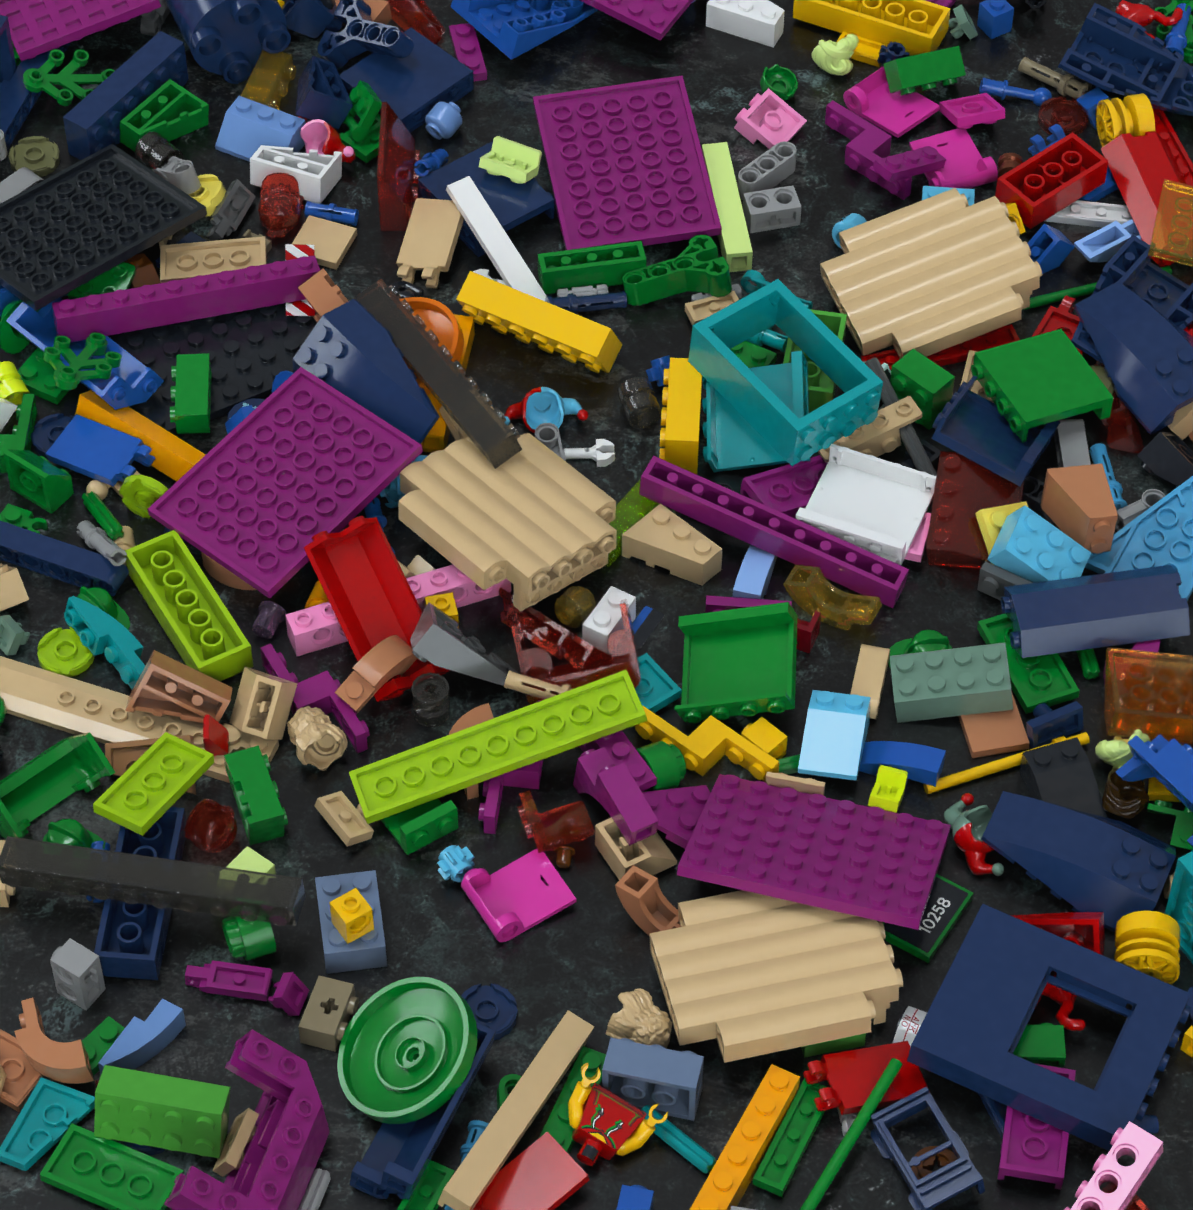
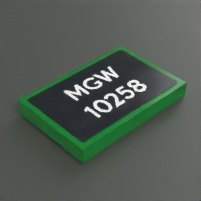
M936 874L919 930L882 922L886 935L884 940L929 963L972 901L974 893Z

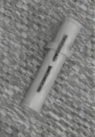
M88 520L78 524L77 529L80 531H77V534L85 540L89 548L96 549L114 566H120L125 563L127 558L124 556L127 553L108 538L102 528H96Z

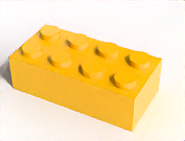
M670 358L669 369L664 368L663 385H668V387H663L662 405H667V407H662L661 426H666V428L661 427L660 447L665 448H660L659 458L697 475L702 375L688 362L689 358Z

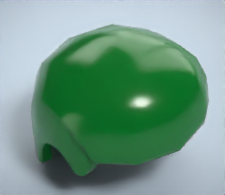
M775 64L769 69L765 67L760 87L762 93L769 88L783 101H786L796 94L798 81L795 74L788 68Z

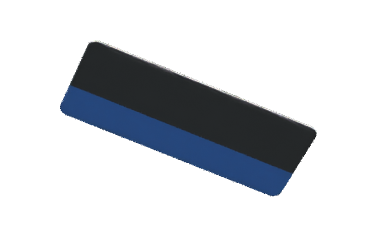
M645 606L623 635L621 641L640 649L660 623L664 614Z

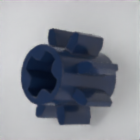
M890 42L887 47L881 46L877 62L881 63L883 67L884 63L908 57L909 52H905V47L902 44Z

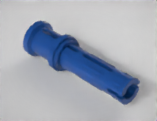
M1181 3L1176 8L1179 7L1183 10L1182 18L1175 25H1172L1171 32L1166 35L1165 48L1173 54L1178 52L1184 56L1183 49L1187 45L1185 34L1192 10L1188 5L1185 11L1186 4Z

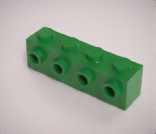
M642 241L538 254V278L540 287L545 294L557 293V290L560 288L571 290V287L593 285V288H596V285L606 284L607 286L622 285V278L627 272L646 267V256Z

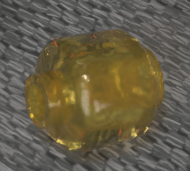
M572 586L557 598L554 604V611L559 621L565 626L578 628L582 626L594 610L596 602L593 594L588 589Z

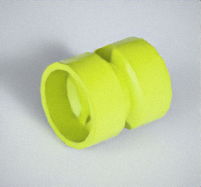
M0 362V397L15 405L22 404L23 393L30 394L23 380H21V376L12 362Z

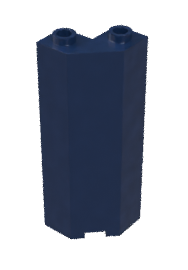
M1171 565L1004 587V597H1001L1002 612L1013 622L1014 632H1010L1011 647L1022 658L1190 635L1187 599L1181 598L1179 594V585L1182 583L1179 572Z
M476 1021V1053L469 1073L462 1085L457 1088L455 1094L443 1106L424 1118L404 1124L382 1123L361 1162L357 1161L351 1173L350 1186L377 1199H387L389 1194H397L400 1199L411 1198L493 1045L495 1030L491 1029L484 1022Z

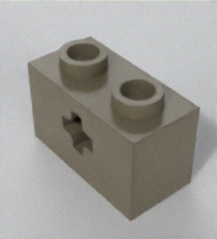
M318 976L298 1026L300 1043L336 1052L349 1024L347 1023L350 1015H355L358 1008L359 998L355 997L354 984Z

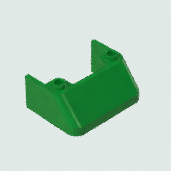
M90 732L67 737L0 780V835L5 840L12 839L15 842L29 833L27 827L31 825V821L74 792L84 789L87 793L101 784L99 781L101 777L111 776L115 773Z

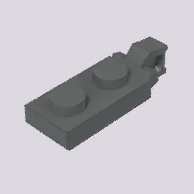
M238 179L230 184L223 200L211 216L210 222L213 226L206 236L210 241L222 239L224 235L228 237L232 232L236 231L256 197Z

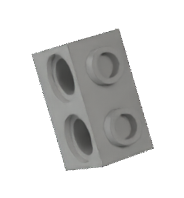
M794 185L743 193V212L750 233L800 225L801 204Z
M71 938L53 952L50 962L57 993L87 1011L106 989L99 955Z

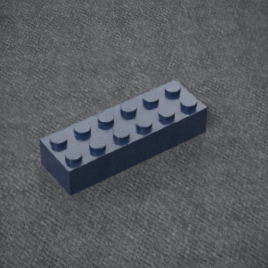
M162 31L158 32L63 117L69 155L83 160L110 144L116 146L121 143L120 121L169 79L180 86H184L189 80L184 42Z
M170 807L143 836L120 825L94 953L99 955L103 976L147 980L159 979L188 830L185 808Z

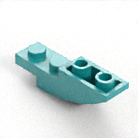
M75 596L69 597L64 612L66 623L75 630L80 637L81 643L94 656L104 653L107 661L112 663L120 673L123 682L128 684L133 690L145 668L144 663L140 659L143 651L141 643L121 623L100 608Z

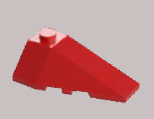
M1104 912L1010 915L1104 956Z

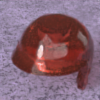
M203 799L190 813L184 830L186 838L195 847L208 853H218L231 846L236 838L238 828L234 811L230 806H222L214 800Z

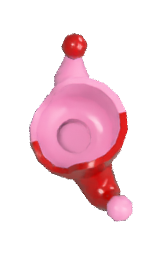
M298 116L305 119V125L301 128L300 134L305 144L306 153H309L310 149L318 150V154L334 155V151L342 152V162L351 163L355 160L356 154L354 149L342 143L340 134L330 124L320 119L308 121L307 118Z

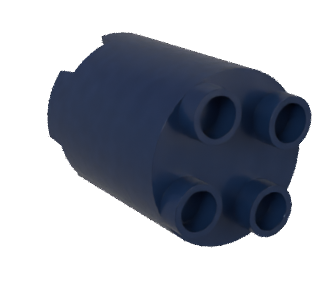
M165 0L195 61L203 69L223 75L228 83L238 84L245 81L251 75L252 69L267 61L274 53L283 51L290 44L291 36L286 28V17L277 0Z

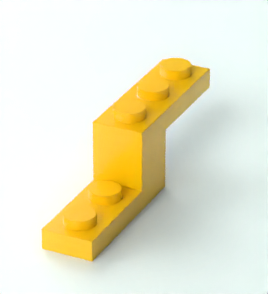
M642 706L647 721L635 725V730L638 734L653 743L663 741L666 744L675 745L684 757L686 768L697 772L701 776H704L724 755L732 763L741 765L753 777L766 782L767 771L779 772L778 760L712 715L687 736Z

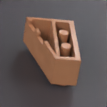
M324 268L298 287L316 312L313 318L317 323L322 315L348 302L347 298L341 293V289L337 284H334Z
M154 650L128 697L125 711L150 712L154 716L161 717L162 715L181 717L180 720L203 723L205 715H210L219 722L231 701L233 688Z

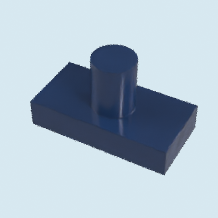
M1075 701L1052 710L1047 704L1041 703L1033 711L1035 718L1026 722L1029 746L1033 749L1051 743L1052 739L1062 736L1067 737L1083 730V707Z

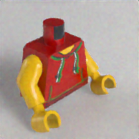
M585 1063L581 1067L583 1079L577 1082L568 1102L569 1124L574 1129L572 1138L582 1145L577 1158L583 1164L593 1166L599 1155L606 1160H611L615 1154L625 1156L641 1148L656 1130L655 1125L663 1123L667 1119L668 1111L662 1119L655 1118L653 1110L659 1105L657 1103L650 1108L649 1118L644 1119L646 1116L645 1112L595 1083L601 1075L599 1067L596 1070L595 1076H585V1071L589 1065Z

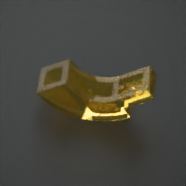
M795 565L783 584L790 597L811 616L814 615L815 611L821 612V622L844 630H850L853 623L871 625L882 607L879 597L850 594L836 588L824 577L820 567Z

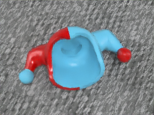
M537 387L530 390L521 402L509 406L506 409L505 415L499 419L504 427L509 426L511 420L523 419L525 426L535 433L537 426L543 423H552L559 429L563 423L564 415H577V418L581 421L587 420L589 415L586 410L582 409L576 399L562 398L555 390L549 387Z

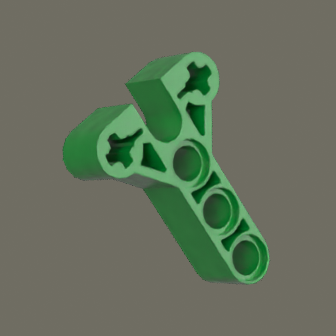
M697 235L691 238L689 246L676 258L627 272L622 278L627 303L633 306L643 305L686 291L709 293L715 297L726 296L732 291L729 265L723 256L718 257L717 246L712 238L707 235Z

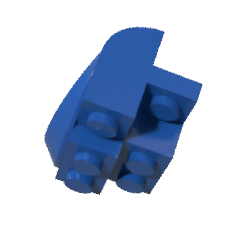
M1161 734L1151 742L1146 741L1145 743L1137 735L1128 742L1133 757L1120 767L1116 774L1123 781L1129 782L1155 777L1193 812V748L1186 743L1182 746L1175 738L1167 741ZM1192 835L1187 841L1193 847Z

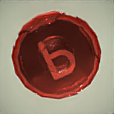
M1060 96L1050 98L1042 103L1038 112V123L1041 129L1050 135L1052 133L1048 129L1055 124H1059L1063 128L1066 136L1072 132L1079 135L1087 127L1088 116L1085 110L1077 103V100L1072 99L1070 101L1066 100V97Z

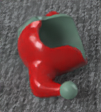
M965 793L960 801L950 806L944 812V821L951 825L954 842L964 852L967 865L974 875L993 873L996 876H1000L1004 872V866L1001 863H995L994 865L985 863L986 854L994 849L981 840L992 813L987 805H981L963 812L966 806H970L974 802L973 795Z

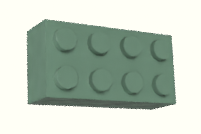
M1006 643L890 656L897 723L1013 710Z

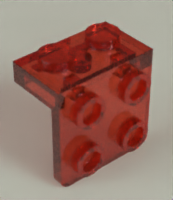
M531 791L519 794L522 805L517 806V810L527 839L533 837L538 853L553 851L559 846L574 841H583L594 835L595 830L583 801H576L539 814Z

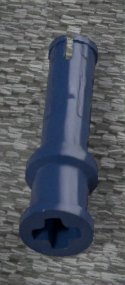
M624 291L579 297L571 293L567 297L552 298L551 296H546L545 302L577 315L578 312L627 308V297Z

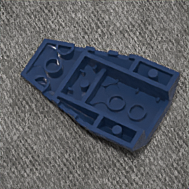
M1094 3L1071 48H1068L1058 68L1121 98L1144 93L1154 109L1193 117V66L1191 67L1184 62V56L1180 53L1175 52L1173 54L1165 48V42L1158 37L1153 39L1145 33L1147 29L1140 24Z
M1132 235L1105 264L1093 294L1118 281L1172 322L1185 329L1193 323V283L1189 286L1151 263L1150 260L1155 248ZM1080 321L1071 342L1076 348L1104 364L1100 355H1097L1094 349V342L1091 336L1087 335Z
M1118 281L1075 304L1074 308L1087 335L1091 336L1094 342V349L1097 355H1100L1105 365L1104 370L1108 378L1111 377L1114 383V390L1119 399L1150 435L1170 425L1173 422L1176 411L1193 402V336Z
M352 299L322 315L293 357V373L300 367L304 368L421 444L440 416L424 389L420 388L416 382V375L406 365L403 359L404 355L400 348H397L392 341L393 336L390 331L356 299Z
M1005 791L1002 792L981 840L1012 864L1017 862L1026 869V874L1033 880L1039 879L1051 889L1050 893L1059 900L1063 898L1074 906L1072 908L1073 911L1104 912V928L1114 933L1116 923L1122 916L1137 911H1153L1176 857L1175 847L1121 821Z

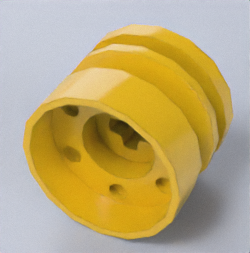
M1144 93L1126 96L1123 101L1117 97L1111 99V101L1105 99L1098 102L1096 126L1102 147L1121 134L1131 133L1133 137L1145 136L1146 132L1155 131V118L1151 102Z
M1137 911L1122 916L1117 921L1115 928L1116 952L1114 960L1172 985L1178 980L1180 974V926L1178 922L1171 916L1157 911Z

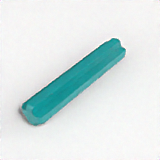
M645 1105L641 1109V1111L646 1113L644 1119L649 1118L650 1105ZM655 1109L653 1110V1115L655 1118H663V1116L660 1113H658ZM666 1119L663 1123L655 1125L656 1130L653 1133L703 1173H708L713 1169L716 1162L715 1157Z

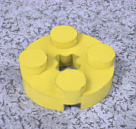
M213 174L199 175L201 187L196 192L188 194L206 206V217L214 213L226 193L222 182Z

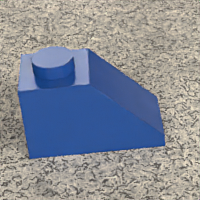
M1045 223L1027 243L1031 251L1030 258L1033 262L1037 261L1039 263L1042 274L1059 267L1075 248L1072 242L1060 230Z

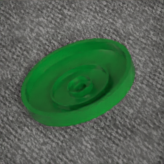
M429 977L401 979L377 991L355 1013L344 1032L339 1047L337 1061L338 1078L347 1099L368 1117L387 1124L413 1122L439 1109L455 1094L457 1088L462 1085L475 1057L477 1025L471 1007L449 985Z

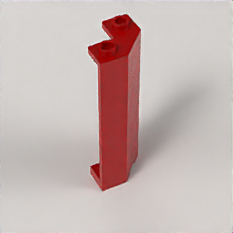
M1155 131L1146 132L1145 136L1133 137L1131 133L1119 135L1103 146L1101 151L1109 161L1110 171L1142 240L1155 248L1151 259L1160 267L1169 266L1184 255L1193 262V196L1168 143Z
M356 517L348 522L349 527L337 533L322 531L311 538L313 542L303 547L357 661L382 640L393 635H398L411 646L410 638L422 615L420 606L377 517ZM417 658L402 676L396 675L392 677L374 694L377 702L396 698L403 695L405 690L417 685L418 688L424 686L450 670L435 666L428 660L422 662Z

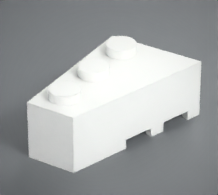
M709 0L706 6V26L774 48L783 34L785 10L769 0Z
M261 145L250 158V184L312 203L321 204L342 177V152L334 151V155L318 154V150L310 149L309 153L293 152V148Z

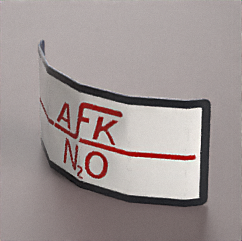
M907 1005L897 1023L891 1043L908 1041L911 1047L927 1012Z

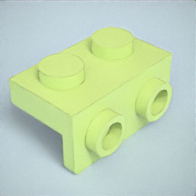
M496 136L493 139L491 151L480 157L479 167L486 169L491 175H503L510 178L514 183L523 184L538 175L542 152Z

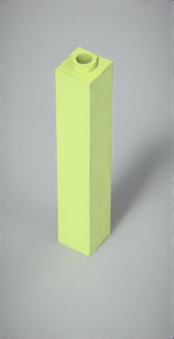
M727 142L702 144V153L722 227L721 235H718L722 256L728 263L730 272L752 270L753 251Z

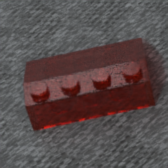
M382 102L377 167L380 230L406 231L414 207L413 202L418 198V186H414V184H418L419 176L414 171V164L420 160V150H415V139L387 102Z
M940 451L926 545L928 564L980 569L985 561L989 562L987 560L989 556L975 513L981 509L1022 502L1024 482L1021 486H1018L957 452Z

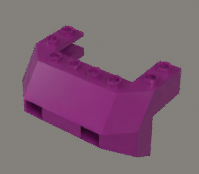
M252 1029L236 1041L234 1052L230 1061L225 1066L227 1070L264 1091L255 1110L259 1114L255 1123L257 1129L251 1142L246 1144L243 1152L246 1154L238 1170H232L227 1174L224 1183L191 1166L186 1175L181 1173L176 1177L172 1192L164 1203L165 1206L172 1210H298L330 1130L307 1061Z

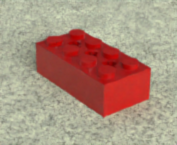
M1072 132L997 179L995 196L1000 203H1016L1023 224L1032 229L1104 184L1109 161Z

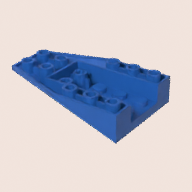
M452 0L451 3L453 10L511 60L573 27L598 11V9L586 3L578 9H573L566 0Z

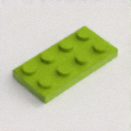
M165 732L93 803L94 813L143 836L214 764V754Z

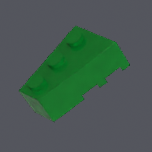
M258 745L224 755V766L249 845L284 836V825L288 824L285 809L281 807L278 799L280 796L277 784L271 780L269 775L271 766L267 754L262 755Z

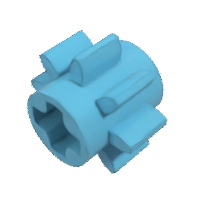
M459 845L448 846L438 857L439 861L437 864L440 867L438 872L445 881L451 878L453 882H462L465 873L473 869L475 865L472 861L474 855L467 847L461 849Z

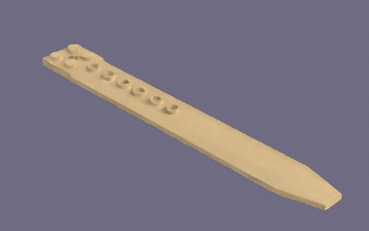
M0 656V696L4 699L6 713L75 735L90 732L95 741L103 744L160 738L167 732L173 736L191 735L194 738V745L205 750L203 723L180 720L181 717L170 715L154 716L153 713L137 710L135 712L125 711L128 695ZM227 723L222 725L229 733L228 754L259 745L262 755L267 754L271 763L279 747L278 739H264L243 732L233 725ZM224 755L214 756V764L203 775L230 783L224 766Z

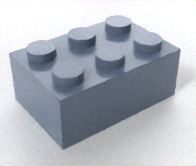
M376 870L315 877L326 974L386 967V945ZM357 888L372 908L374 930L347 944L332 924L330 902Z
M610 1038L602 1068V1087L640 1110L645 1105L652 1107L654 1104L659 1103L655 1108L658 1113L665 1115L668 1111V1116L694 1121L702 1091L704 1056L697 1055L691 1051L680 1052L670 1050L656 1044L636 1043L627 1038Z

